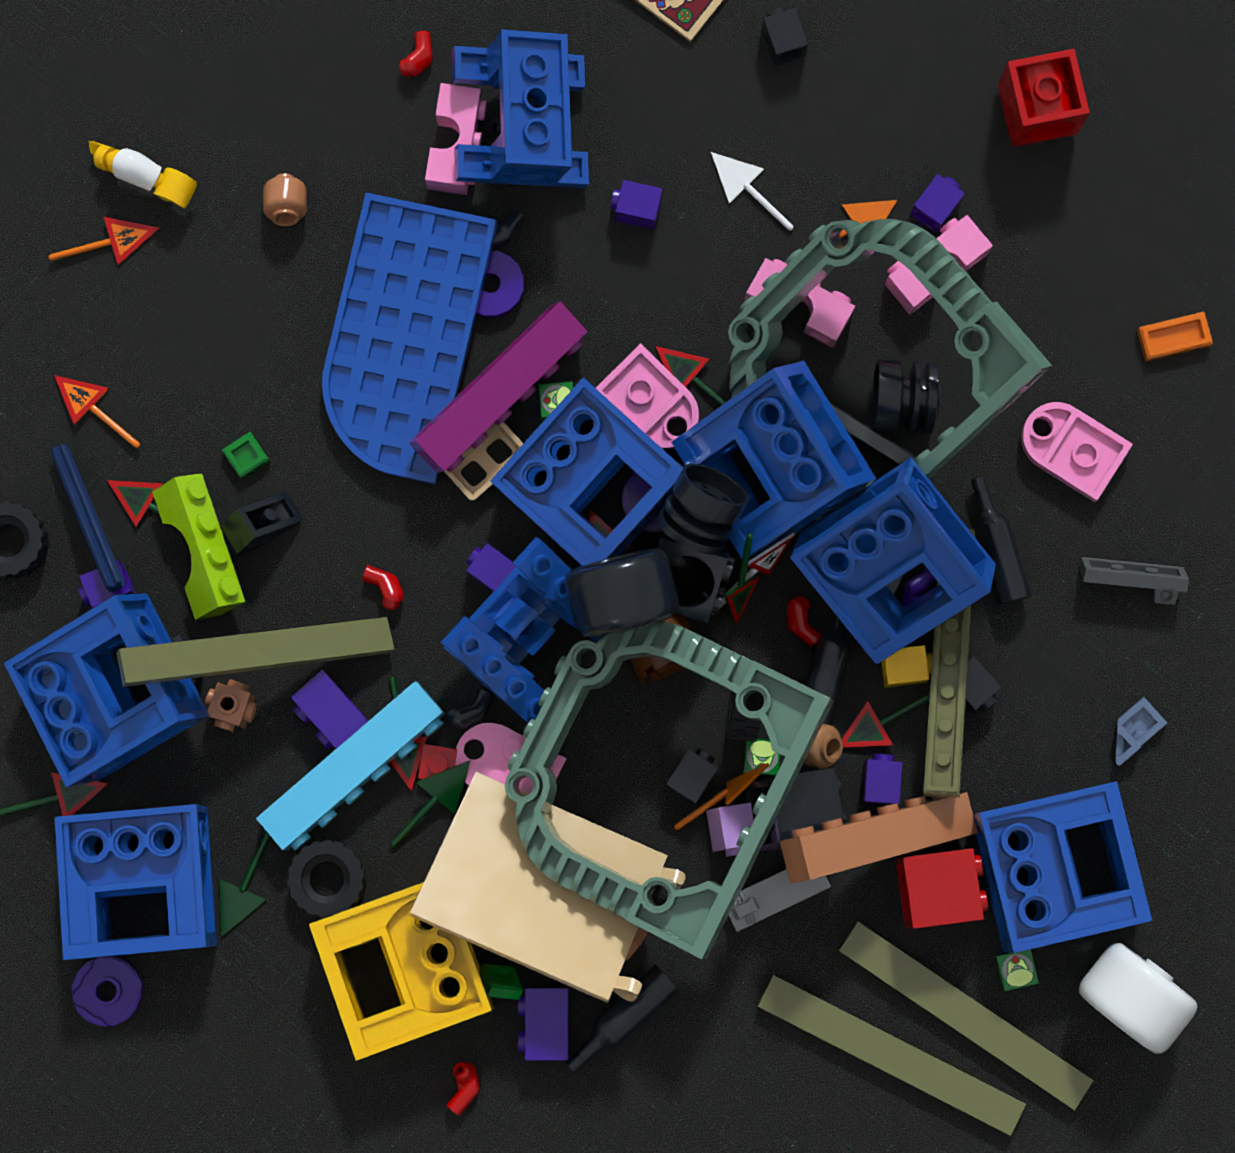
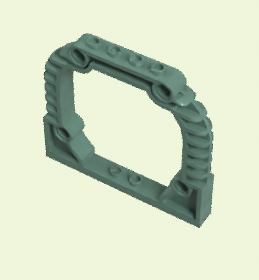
M877 219L863 223L854 220H841L831 222L826 226L821 225L809 236L811 242L803 250L798 249L793 252L785 261L787 266L780 273L776 272L768 277L762 284L764 289L757 296L748 298L740 306L739 310L741 313L732 321L728 330L729 339L732 345L735 346L729 362L731 364L729 389L733 398L767 373L766 359L781 343L783 333L781 321L835 267L860 264L875 251L892 255L915 275L958 326L959 330L954 339L955 348L964 358L971 359L973 369L972 396L981 405L956 429L952 426L945 430L936 439L939 445L931 452L927 449L914 459L928 479L935 475L1052 367L1051 363L998 302H991L939 240L917 225L896 219ZM843 229L847 232L849 238L846 246H843L840 242V233ZM749 324L754 328L755 334L753 339H750L747 334ZM975 331L979 332L983 339L980 349H977L972 343V335ZM853 494L852 496H850L849 498H847L846 500H844L843 502H841L840 504H838L837 506H835L834 508H832L816 520L820 519L821 517H823L824 515H826L827 513H829L830 511H832L833 509H835L836 507H838L839 505L853 497L855 494Z
M656 621L644 627L626 632L606 634L597 643L588 640L580 641L571 648L567 657L563 655L559 660L554 672L557 677L552 688L547 687L539 701V706L542 708L536 720L531 719L523 733V738L526 740L521 750H516L507 765V769L510 772L506 778L505 791L510 799L517 802L516 824L522 845L535 866L551 880L616 913L630 923L700 959H707L834 701L830 697L697 633L665 621ZM588 651H594L597 657L596 663L591 668L584 669L581 662L583 655ZM651 656L671 661L736 693L735 702L738 711L750 720L762 721L769 736L772 750L785 757L767 795L761 794L754 805L752 813L756 817L751 828L745 826L737 840L736 845L741 848L722 886L714 881H706L697 886L679 889L672 880L662 877L650 878L642 885L577 852L560 838L549 818L548 812L557 792L556 778L551 767L589 690L602 688L609 684L625 660ZM753 693H761L764 697V704L758 711H749L747 708V699ZM529 777L533 782V789L530 794L523 796L519 791V784L522 779ZM659 885L664 886L668 892V899L661 906L656 905L652 900V892Z

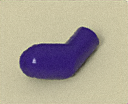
M927 568L905 583L901 600L903 607L921 597L923 590L937 582Z

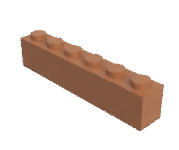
M961 793L960 798L932 796L933 800L927 802L925 796L905 800V808L899 809L898 803L877 808L878 815L871 816L870 810L849 815V823L843 824L842 818L822 822V830L814 832L813 826L792 830L793 838L780 841L790 883L808 881L977 834L968 793Z

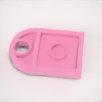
M641 343L596 387L602 395L663 450L675 449L671 442L679 437L673 436L668 432L667 424L669 421L681 419L686 423L687 430L698 423L699 409L692 393Z
M1062 402L1047 403L1035 409L1026 419L1021 431L1023 450L1033 464L1094 503L1099 499L1133 445L1077 408ZM1037 419L1047 421L1051 428L1050 434L1047 436L1037 435L1033 430V422Z
M497 723L478 724L466 731L460 738L456 747L458 751L455 765L470 760L465 778V783L470 785L475 772L505 784L510 772L507 769L508 762L516 750H521L526 739L523 738V735ZM471 740H479L484 745V753L479 759L472 760L465 755V746ZM559 754L551 767L556 779L567 758ZM526 777L520 782L519 791L530 794L533 789V782L531 778Z

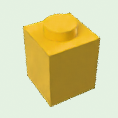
M925 645L902 648L881 661L884 688L926 683L929 680V674H931L932 655L931 653L926 654Z

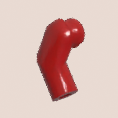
M429 31L414 33L415 50L399 63V70L405 77L417 76L431 65L433 56Z
M367 565L362 581L380 588L384 597L382 605L386 609H398L400 602L403 601L404 592L397 576Z
M797 596L787 605V626L793 634L812 648L822 634L808 624L809 600L803 596Z
M462 1061L453 1068V1076L456 1078L458 1091L446 1104L458 1116L462 1114L480 1090L476 1068L473 1064Z

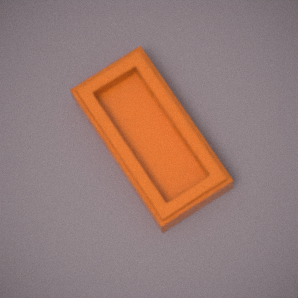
M1204 312L1142 326L1137 329L1145 362L1209 347L1213 344Z

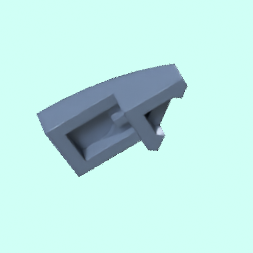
M1144 696L1117 719L1115 762L1118 766L1138 751L1141 745L1167 724V721Z

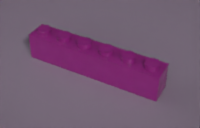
M561 301L552 304L431 420L409 444L436 473L444 472L445 470L449 473L452 472L463 462L462 454L470 446L475 449L488 437L485 431L493 423L497 426L500 425L512 414L509 408L517 400L522 403L534 393L536 388L533 384L541 377L544 379L550 377L560 367L557 361L564 354L569 357L582 346L583 342L580 339L588 331Z

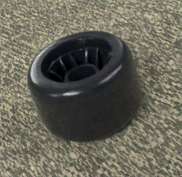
M658 548L640 550L596 561L575 568L565 576V589L576 629L583 636H601L638 629L673 615L679 608V597L669 559L666 553Z

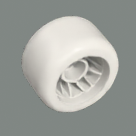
M1119 942L1111 944L1103 952L1079 985L1080 995L1090 1005L1131 1038L1155 1054L1165 1052L1173 1044L1197 1011L1196 1001L1172 982L1174 979L1150 959L1147 958L1145 961Z

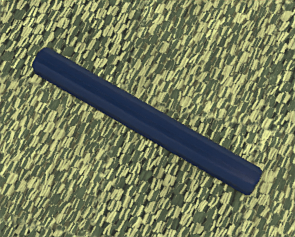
M66 444L53 447L50 454L104 586L109 592L122 589L125 585L124 579L72 453Z

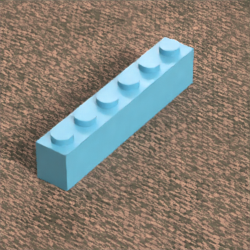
M417 681L413 682L256 819L282 850H289L291 847L295 851L311 839L308 833L318 824L321 828L325 827L338 815L334 810L342 803L346 802L350 805L364 793L361 787L371 778L374 782H377L391 769L388 764L397 756L403 759L417 747L414 743L417 738L424 733L428 737L443 725L440 719L446 714Z

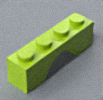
M202 473L174 477L154 490L152 493L162 523L176 527L185 537L190 549L191 574L185 586V591L195 620L223 615L244 603L245 599Z

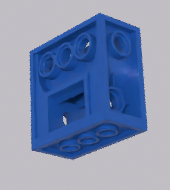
M804 361L773 368L671 442L685 465L694 463L714 468L734 479L747 492L749 501L738 522L731 524L733 530L729 537L741 559L748 533L753 534L750 557L764 552L791 533H797L876 480L873 472ZM739 448L771 498L762 505L731 456Z
M583 377L490 482L583 566L621 555L662 508L665 507L664 504L668 496L674 494L673 487L683 467ZM587 421H593L592 431L582 435L581 428L583 424ZM565 446H570L569 456L565 460L559 461V451ZM626 463L652 488L606 537L581 514V511ZM546 471L547 478L545 483L537 487L535 482L537 475Z
M912 457L802 530L790 557L875 664L880 663L990 593L996 566L995 562ZM923 562L940 585L903 607L887 585Z
M148 594L114 595L4 663L66 788L100 781L210 716L191 678L146 684L151 697L141 703H138L130 686L123 687L119 664L114 653L124 647L172 643Z
M1117 781L973 814L978 832L974 834L978 854L981 858L983 874L1003 952L1016 953L1152 921ZM1098 822L1115 890L1083 897L1066 830ZM1011 833L1015 834L1018 838L1016 850L1010 848L1008 844V837ZM1020 867L1027 874V880L1023 885L1018 882L1016 875ZM1029 902L1034 904L1035 915L1031 920L1025 913L1026 905Z
M191 804L55 817L63 960L217 946L208 807ZM172 832L174 843L168 849L165 845V837L168 833ZM136 835L138 837L139 844L137 849L133 852L130 847V842L132 838ZM101 839L103 841V850L100 854H97L96 843ZM167 892L168 935L112 940L110 897Z

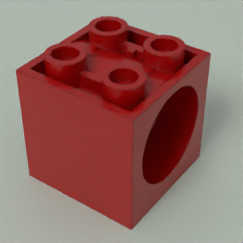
M1075 49L1007 62L997 85L1012 147L1077 135L1090 112Z
M973 848L895 859L905 928L915 929L984 920L983 912L988 911L986 892L985 890L980 891L978 876L983 875L980 855H974Z

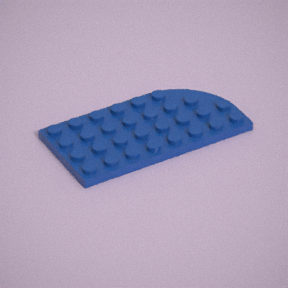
M365 193L322 374L323 399L330 422L343 443L363 462L388 475L437 485L439 473H436L425 462L409 442L458 395L498 222L495 219Z

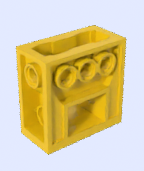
M424 882L309 924L355 1060L487 1013L495 1008L492 998L487 996L479 974L481 967L473 944L434 926L430 930L422 927L420 920L409 916ZM379 939L401 1005L365 1018L342 952ZM437 943L443 944L448 950L447 959L443 963L435 961L432 957V948ZM447 977H453L459 982L460 990L457 996H450L445 993L443 983Z

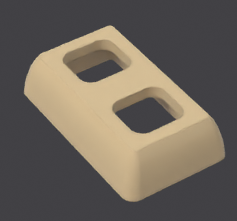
M504 422L498 426L493 423L485 431L488 437L475 449L470 446L462 454L464 460L457 468L450 473L447 470L444 471L470 500L477 499L493 485L490 480L523 445L520 439ZM497 439L503 440L512 450V455L501 464H497L486 451ZM473 461L477 462L487 473L486 478L477 486H471L461 475V471Z

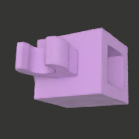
M751 803L706 810L713 852L725 850L726 857L737 855L741 848L736 845L737 840L744 827L751 828L754 821Z

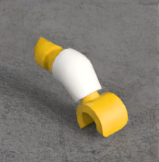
M89 141L90 153L94 156V164L97 168L111 172L116 178L148 191L154 187L153 194L166 202L170 201L182 208L188 206L197 186V182L188 175L169 167L165 168L163 173H161L162 167L141 153L128 148L119 150L95 141Z

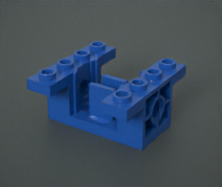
M501 29L488 48L454 46L451 50L452 83L493 86V89H499L500 87L501 134L491 146L456 145L454 148L455 181L586 188L589 185L588 152L572 151L570 91L582 92L585 88L584 55L568 54L567 34ZM527 97L532 98L531 105L528 103Z
M537 537L513 562L516 566L514 570L469 619L464 616L441 641L444 645L443 648L527 723L531 719L536 720L542 708L539 706V701L544 690L532 679L534 675L519 663L528 653L534 656L556 631L553 626L560 618L576 628L564 583L565 576L571 569ZM604 635L588 638L597 643Z

